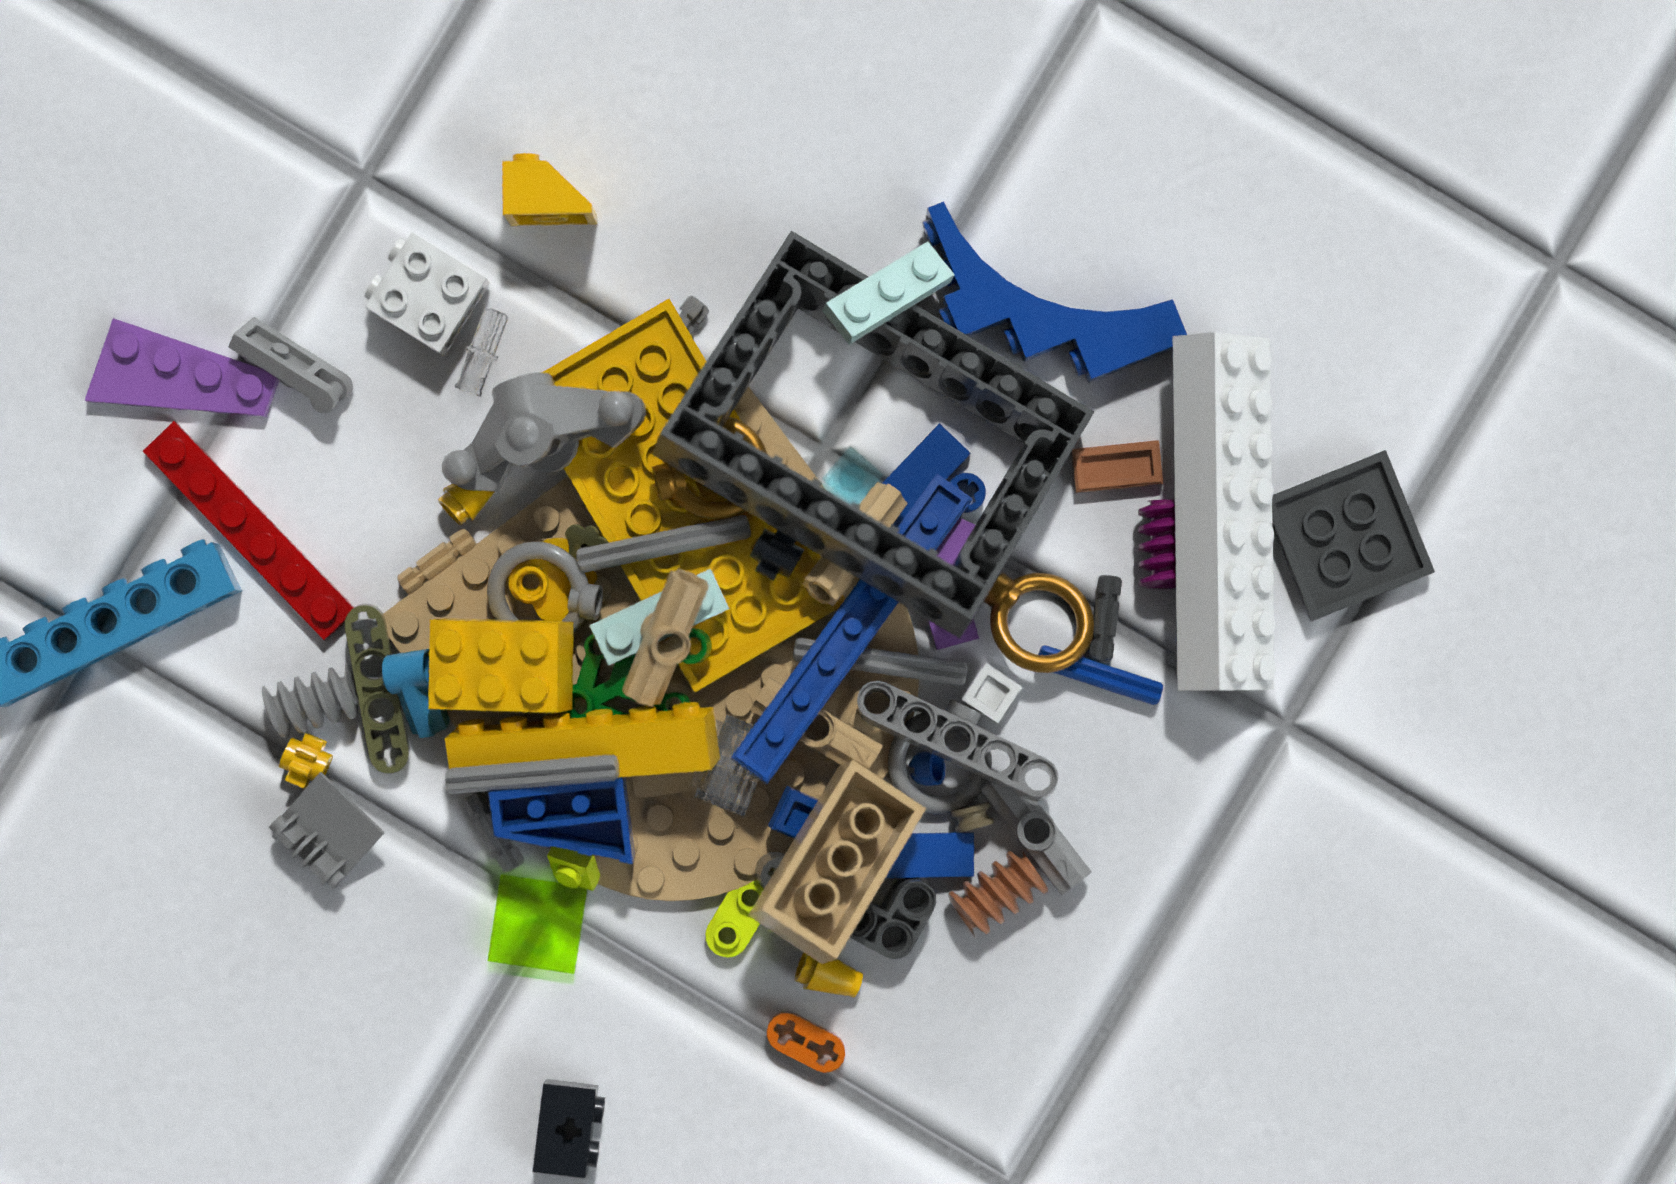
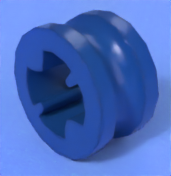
M961 473L951 479L950 483L959 488L957 484L964 480L968 481L967 486L971 482L976 485L978 491L973 495L975 502L970 504L964 513L973 512L982 505L985 499V485L978 476L972 473Z

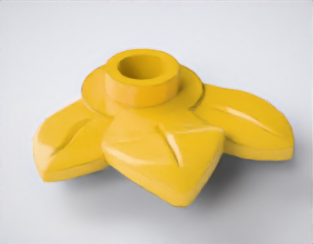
M550 538L542 541L556 545L569 553V542L566 538ZM541 559L527 560L513 568L509 576V588L512 595L522 603L532 604L538 616L544 621L563 620L569 612L568 598L571 590L570 582L564 572L553 563ZM595 571L586 572L588 583L594 584L597 580V574ZM527 574L536 575L539 578V586L534 589L527 588L523 583V577Z

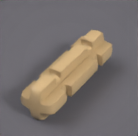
M466 529L458 530L449 537L451 541L447 544L442 542L415 562L417 564L416 567H408L398 575V582L408 594L414 593L423 586L426 580L430 581L456 562L457 557L460 555L464 556L475 547L476 541Z

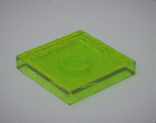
M502 873L500 875L487 961L575 974L588 889L579 886L577 888H569L557 881Z

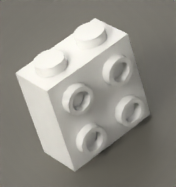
M411 232L406 240L401 237L393 246L388 256V260L392 263L383 277L376 275L368 286L364 297L369 300L365 307L370 312L445 357L490 285V282L481 274Z

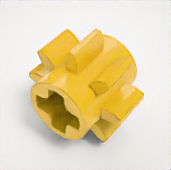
M305 733L302 741L292 737L279 763V768L288 771L285 781L304 789L320 772L326 776L333 759L332 754L323 751L327 741L309 733Z

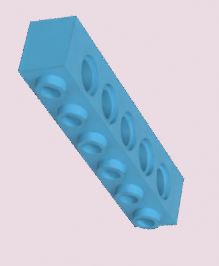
M204 539L196 541L182 548L180 551L183 557L167 564L165 559L155 561L141 569L142 577L130 583H127L126 578H122L103 587L101 590L104 596L88 603L86 597L64 606L62 608L64 615L51 622L48 621L47 617H43L27 624L22 628L25 633L23 636L10 642L7 636L0 638V707H8L241 592L242 589L220 544L214 542L206 544ZM190 570L195 575L196 585L192 592L183 595L176 587V579L181 572ZM149 589L156 596V606L150 613L143 614L137 607V598L142 591ZM111 609L116 615L117 623L111 632L105 634L99 629L97 620L103 610ZM67 628L72 629L77 637V644L69 653L63 652L58 645L60 633ZM31 648L37 655V664L32 671L27 673L19 665V656L24 649Z

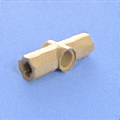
M877 482L859 504L861 505L859 510L890 528L908 503L904 500L899 490L890 484ZM821 557L802 585L807 589L809 595L821 604L826 603L834 606L852 583L855 576L826 558Z
M681 569L670 571L654 612L648 615L641 625L642 642L622 688L626 696L640 704L651 707L655 704H661L676 665L683 661L690 651L691 644L688 636L709 588L706 580L699 578L692 572ZM673 633L667 641L658 642L662 636Z
M769 677L750 711L761 716L783 685ZM822 709L818 715L828 721V735L820 741H812L804 733L800 741L840 765L853 759L869 770L883 745Z

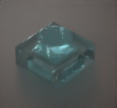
M850 446L822 478V481L849 504H852L853 501L859 504L884 475Z

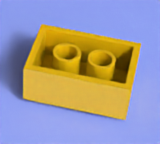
M455 618L430 620L428 709L559 713L572 710L574 621Z

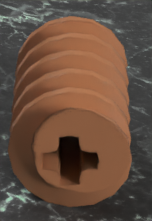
M1011 851L1006 853L1009 866L1007 868L997 861L991 863L994 874L993 878L982 871L978 872L977 878L980 887L976 888L968 881L962 883L965 894L964 898L953 891L948 893L950 902L973 935V928L975 927L985 934L990 932L989 917L999 924L1004 923L1003 907L1017 914L1019 912L1018 897L1029 904L1033 903L1032 887H1035L1043 894L1048 892V887L1023 851L1022 858Z

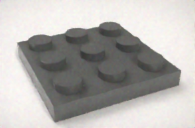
M1386 450L1276 493L1272 497V527L1310 621L1317 620L1435 572Z

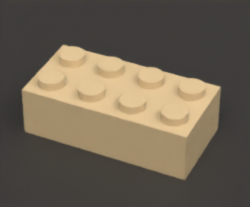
M853 759L839 766L748 916L821 964L837 959L926 808Z

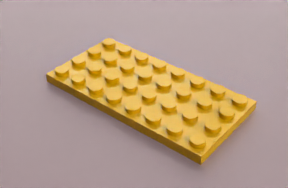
M670 299L663 301L542 372L552 375L555 386L603 391H626L638 395L645 404L646 415L644 422L618 447L613 448L592 436L579 440L576 456L564 468L602 535L609 543L716 520L702 518L688 512L674 498L661 501L652 472L653 466L663 464L662 460L652 455L658 437L706 363L705 358ZM733 410L729 417L740 420L736 411ZM684 474L688 489L697 497L711 502L727 501L726 498ZM747 511L739 515H745L748 518L751 536L748 539L621 565L641 601L663 591L670 571L681 569L698 575L706 570H712L729 609L692 626V628H698L706 632L712 644L710 655L703 662L697 664L682 662L678 664L695 693L836 611L845 601V597L842 595L832 606L826 603L821 604L809 595V592L802 584L821 556L797 541L795 544L803 548L804 552L789 578L778 573L773 582L757 573L755 569L759 562L749 556L765 528L776 533L777 529ZM694 637L690 640V652L697 654L701 650V642Z

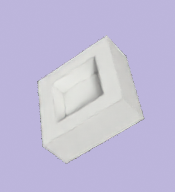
M984 663L961 700L998 724L1022 686L989 664Z

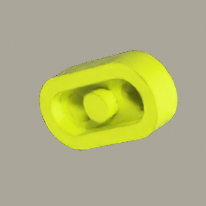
M757 880L739 889L729 891L708 924L706 942L715 954L721 957H733L740 954L759 927L760 923L748 916L753 906L744 904L742 900L743 892L749 889L755 890L760 897L764 888ZM730 927L735 931L736 939L732 943L726 944L720 940L719 932L722 928Z

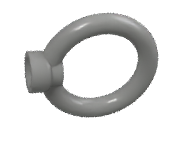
M526 542L516 545L500 556L490 572L487 597L489 607L496 620H519L511 612L506 602L505 583L513 568L531 559L551 562L559 567L567 576L571 585L568 598L569 612L561 621H574L573 633L581 626L584 619L596 621L600 615L603 601L602 586L589 584L585 572L580 571L577 560L567 551L556 545L546 542Z
M950 699L946 709H943L978 726L977 724L982 716V713L953 699ZM922 712L909 719L905 726L913 733H921L929 727L930 720ZM955 730V732L964 735L970 743V739L966 733H964L963 731ZM896 736L891 743L888 754V770L892 784L896 789L925 807V812L945 814L962 809L981 794L980 790L988 782V780L972 773L967 784L959 791L947 796L928 795L915 787L908 777L905 758L910 743ZM991 751L985 756V763L990 769L992 768Z

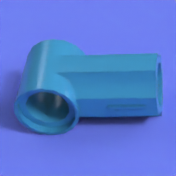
M429 649L386 655L382 662L383 681L389 693L398 695L412 734H417L419 738H427L447 729L451 721L447 710L428 709Z

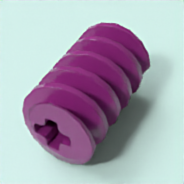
M1175 499L1149 500L1147 502H1150V505L1140 508L1138 515L1151 520V522L1139 526L1138 533L1151 537V540L1139 544L1138 550L1151 555V558L1139 562V568L1151 572V575L1140 579L1139 586L1147 589H1176Z

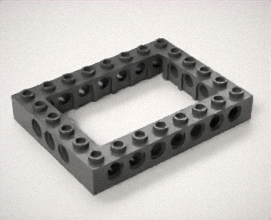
M791 231L664 426L652 455L960 639L976 615L1095 411L917 305H913L855 341L858 345L1024 443L952 565L937 556L938 552L932 548L929 551L899 534V528L891 525L889 528L859 510L861 505L853 501L852 504H849L822 488V482L814 478L811 481L782 464L783 459L775 455L772 458L743 440L744 435L736 432L734 435L722 428L796 311L800 309L838 332L822 311L825 304L868 278L867 275Z

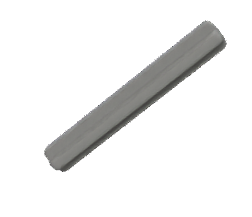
M739 515L581 548L576 551V558L580 571L586 573L748 539L751 536L748 518L745 515Z
M796 639L793 659L800 662L815 640ZM866 648L851 670L961 686L966 681L968 667L965 662Z
M615 755L459 767L451 768L446 772L445 782L447 791L451 794L614 781L619 776V762Z

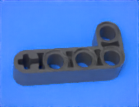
M769 852L758 860L755 876L763 888L766 887L771 878L768 875L771 867L777 869L785 854ZM921 878L897 879L881 906L872 901L864 912L863 919L857 924L850 938L887 958L900 959L908 955L934 911L936 894L933 888ZM912 887H920L923 891L922 901L914 908H906L903 904L904 894ZM891 926H899L902 931L900 941L894 946H884L882 944L883 932Z

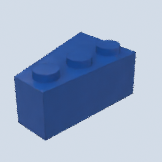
M617 777L614 781L489 791L495 837L549 848L550 846L578 851L579 854L589 856L593 854L620 860L619 862L628 864L634 863L635 848L626 777Z

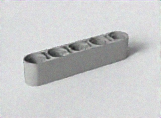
M871 681L865 684L858 693L857 704L859 714L864 721L1028 800L1044 801L1056 789L1058 782L1056 767L1048 759L886 682ZM879 692L888 697L890 705L885 712L874 714L866 709L864 705L865 700L872 693ZM916 711L923 712L930 720L929 727L922 733L909 731L904 724L908 714ZM955 730L963 731L969 737L970 745L962 752L949 750L944 741L948 733ZM995 749L1003 750L1010 758V765L1003 771L991 770L985 763V756L988 752ZM1035 768L1043 769L1050 777V785L1044 790H1032L1025 781V775L1028 771Z

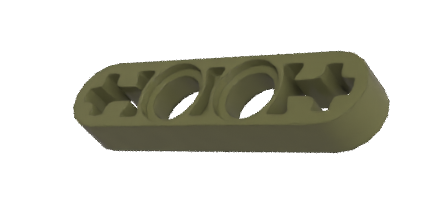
M360 604L347 614L345 632L366 743L372 765L380 772L393 774L400 771L410 757V745L403 708L398 695L387 691L383 676L378 679H370L361 670V662L368 655H377L382 659L386 655H392L387 624L383 612L377 606ZM360 612H367L369 619L376 618L377 625L371 629L372 643L381 639L383 647H368L360 652L357 651L356 643H365L362 629H354L353 622L360 619ZM385 698L393 704L394 715L389 721L378 722L371 717L369 706L374 699ZM397 725L399 733L391 732L390 739L393 748H401L402 754L395 758V764H388L387 758H379L378 752L383 750L385 745L383 734L375 738L372 730L385 731Z

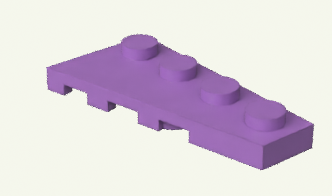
M113 318L84 401L267 417L279 379L256 366Z

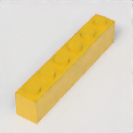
M687 702L674 705L672 707L673 710L656 712L655 706H640L630 709L629 714L613 715L611 709H599L586 713V717L570 718L569 713L562 712L546 715L543 717V721L527 722L526 716L504 718L500 720V724L484 725V720L481 719L467 720L458 723V727L445 738L449 769L615 755L619 762L618 777L709 771L720 760L714 708H700L697 702Z

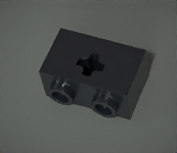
M551 1079L545 1080L542 1088L532 1172L586 1178L589 1167L597 1168L600 1141L592 1140L594 1123L602 1124L605 1107V1097L598 1096L599 1085ZM568 1118H574L575 1127L582 1129V1132H576L572 1140L566 1139V1131L559 1129V1126L564 1125Z

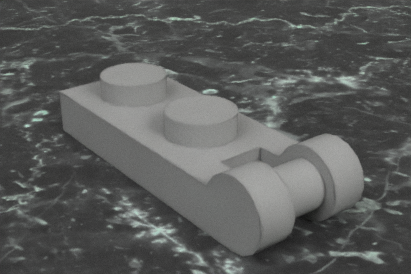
M255 317L237 330L229 343L228 348L240 354L247 362L259 366L278 378L285 386L294 388L310 398V403L317 412H330L338 405L339 401L344 400L353 390L352 380L345 373Z

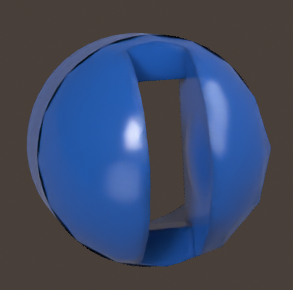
M927 751L919 752L913 756L909 762V767L914 768V773H911L910 776L917 784L925 786L942 784L946 770L944 759Z

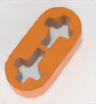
M789 1011L780 1012L769 1021L767 1039L777 1051L823 1073L832 1072L843 1063L845 1045L835 1033ZM788 1020H791L795 1023L794 1031L805 1037L803 1043L790 1038L785 1044L778 1041L779 1032L774 1030V1027L777 1023L785 1025ZM810 1040L819 1045H824L827 1040L834 1043L833 1051L838 1054V1057L835 1060L828 1058L824 1064L817 1061V1051L807 1047Z

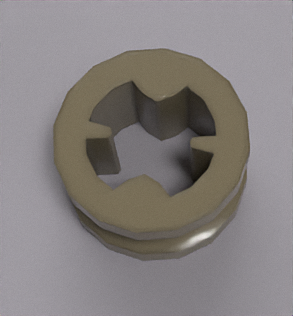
M989 802L951 811L952 817L957 818L959 822L955 828L956 833L993 824L994 819L987 815V809L990 807Z

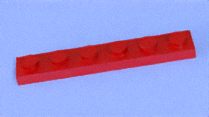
M173 421L143 450L145 455L323 640L326 641L345 623L347 614L354 606L176 421Z

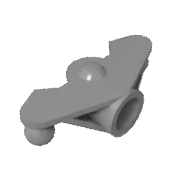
M532 373L509 379L493 388L494 403L475 438L464 450L452 451L445 456L442 462V473L450 483L458 485L460 488L470 491L499 492L512 466L515 464L519 466L530 465L533 469L545 473L558 472L567 467L576 456L579 440L592 436L613 448L618 447L644 422L646 415L645 404L638 395L626 391H603L555 386L552 375L549 373Z

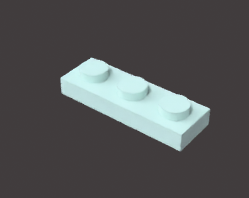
M927 241L828 301L822 311L850 345L951 283L954 273Z
M711 569L696 575L706 580L709 588L693 626L729 609ZM662 592L589 625L608 666L638 652L642 642L641 625L644 619L654 612ZM673 633L662 636L658 642L671 637Z

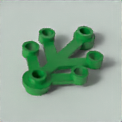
M692 628L688 637L690 640L694 637L699 639L701 650L697 654H692L689 651L686 658L680 663H701L710 655L712 648L710 637L703 630ZM593 634L590 635L584 644L586 655L577 684L573 685L572 710L565 711L564 713H569L570 718L586 717V713L599 709H611L613 715L626 714L603 704L617 696L637 702L626 696L622 690L637 653L615 662L610 680L595 687L604 657L603 654L598 655L593 650L595 637ZM681 692L665 693L661 704L653 706L661 711H670L669 704L674 697L679 698L682 703L690 702L687 695ZM579 697L583 698L587 703V709L583 714H579L574 707L575 701Z

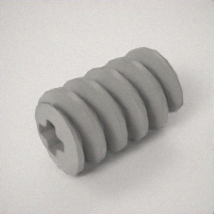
M349 663L345 664L344 677L341 678L333 667L328 668L327 682H322L316 672L311 673L309 687H306L299 677H294L293 691L290 692L282 681L277 682L276 696H271L267 688L262 686V698L267 716L281 738L289 736L291 724L298 733L306 732L308 719L315 728H321L324 724L325 715L332 724L340 722L342 710L349 719L357 718L358 695L354 674Z

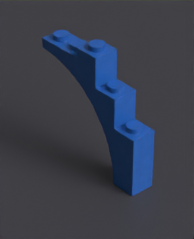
M944 201L927 208L926 214L929 220L922 222L924 231L931 246L939 244L945 259L944 262L954 273V277L947 287L955 285L957 291L943 297L945 307L938 311L942 321L969 337L1008 322L1010 328L1003 331L1007 344L1013 355L1020 353L1023 362L1072 343L1075 350L1069 352V357L1078 376L1085 374L1088 383L1170 351L1173 349V336L1187 335L1173 299L1140 309L1104 312L1070 308L1038 298L1007 281L979 257L959 232Z

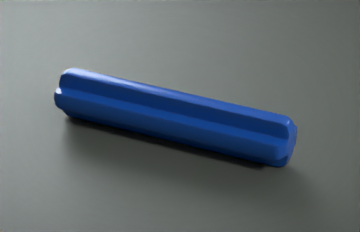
M1044 645L1039 649L1038 655H1052L1062 650ZM1081 657L1068 668L1053 672L1151 705L1158 704L1163 692V684L1161 682Z

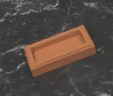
M1159 440L1077 448L1071 451L1075 493L1163 484Z

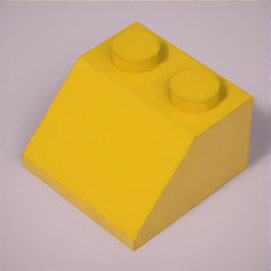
M514 154L513 161H502L503 215L510 226L598 225V216L593 205L547 160H539V154Z

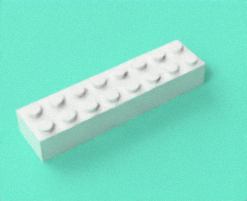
M1218 332L1173 336L1178 691L1275 690V618L1273 604L1275 576L1273 572L1274 530L1272 527L1273 485L1271 454L1273 444L1271 440L1270 338Z

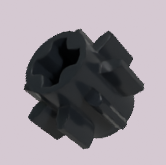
M765 528L749 557L759 562L755 571L774 582L778 573L786 578L790 577L804 549L795 544L796 540L777 530L774 533Z

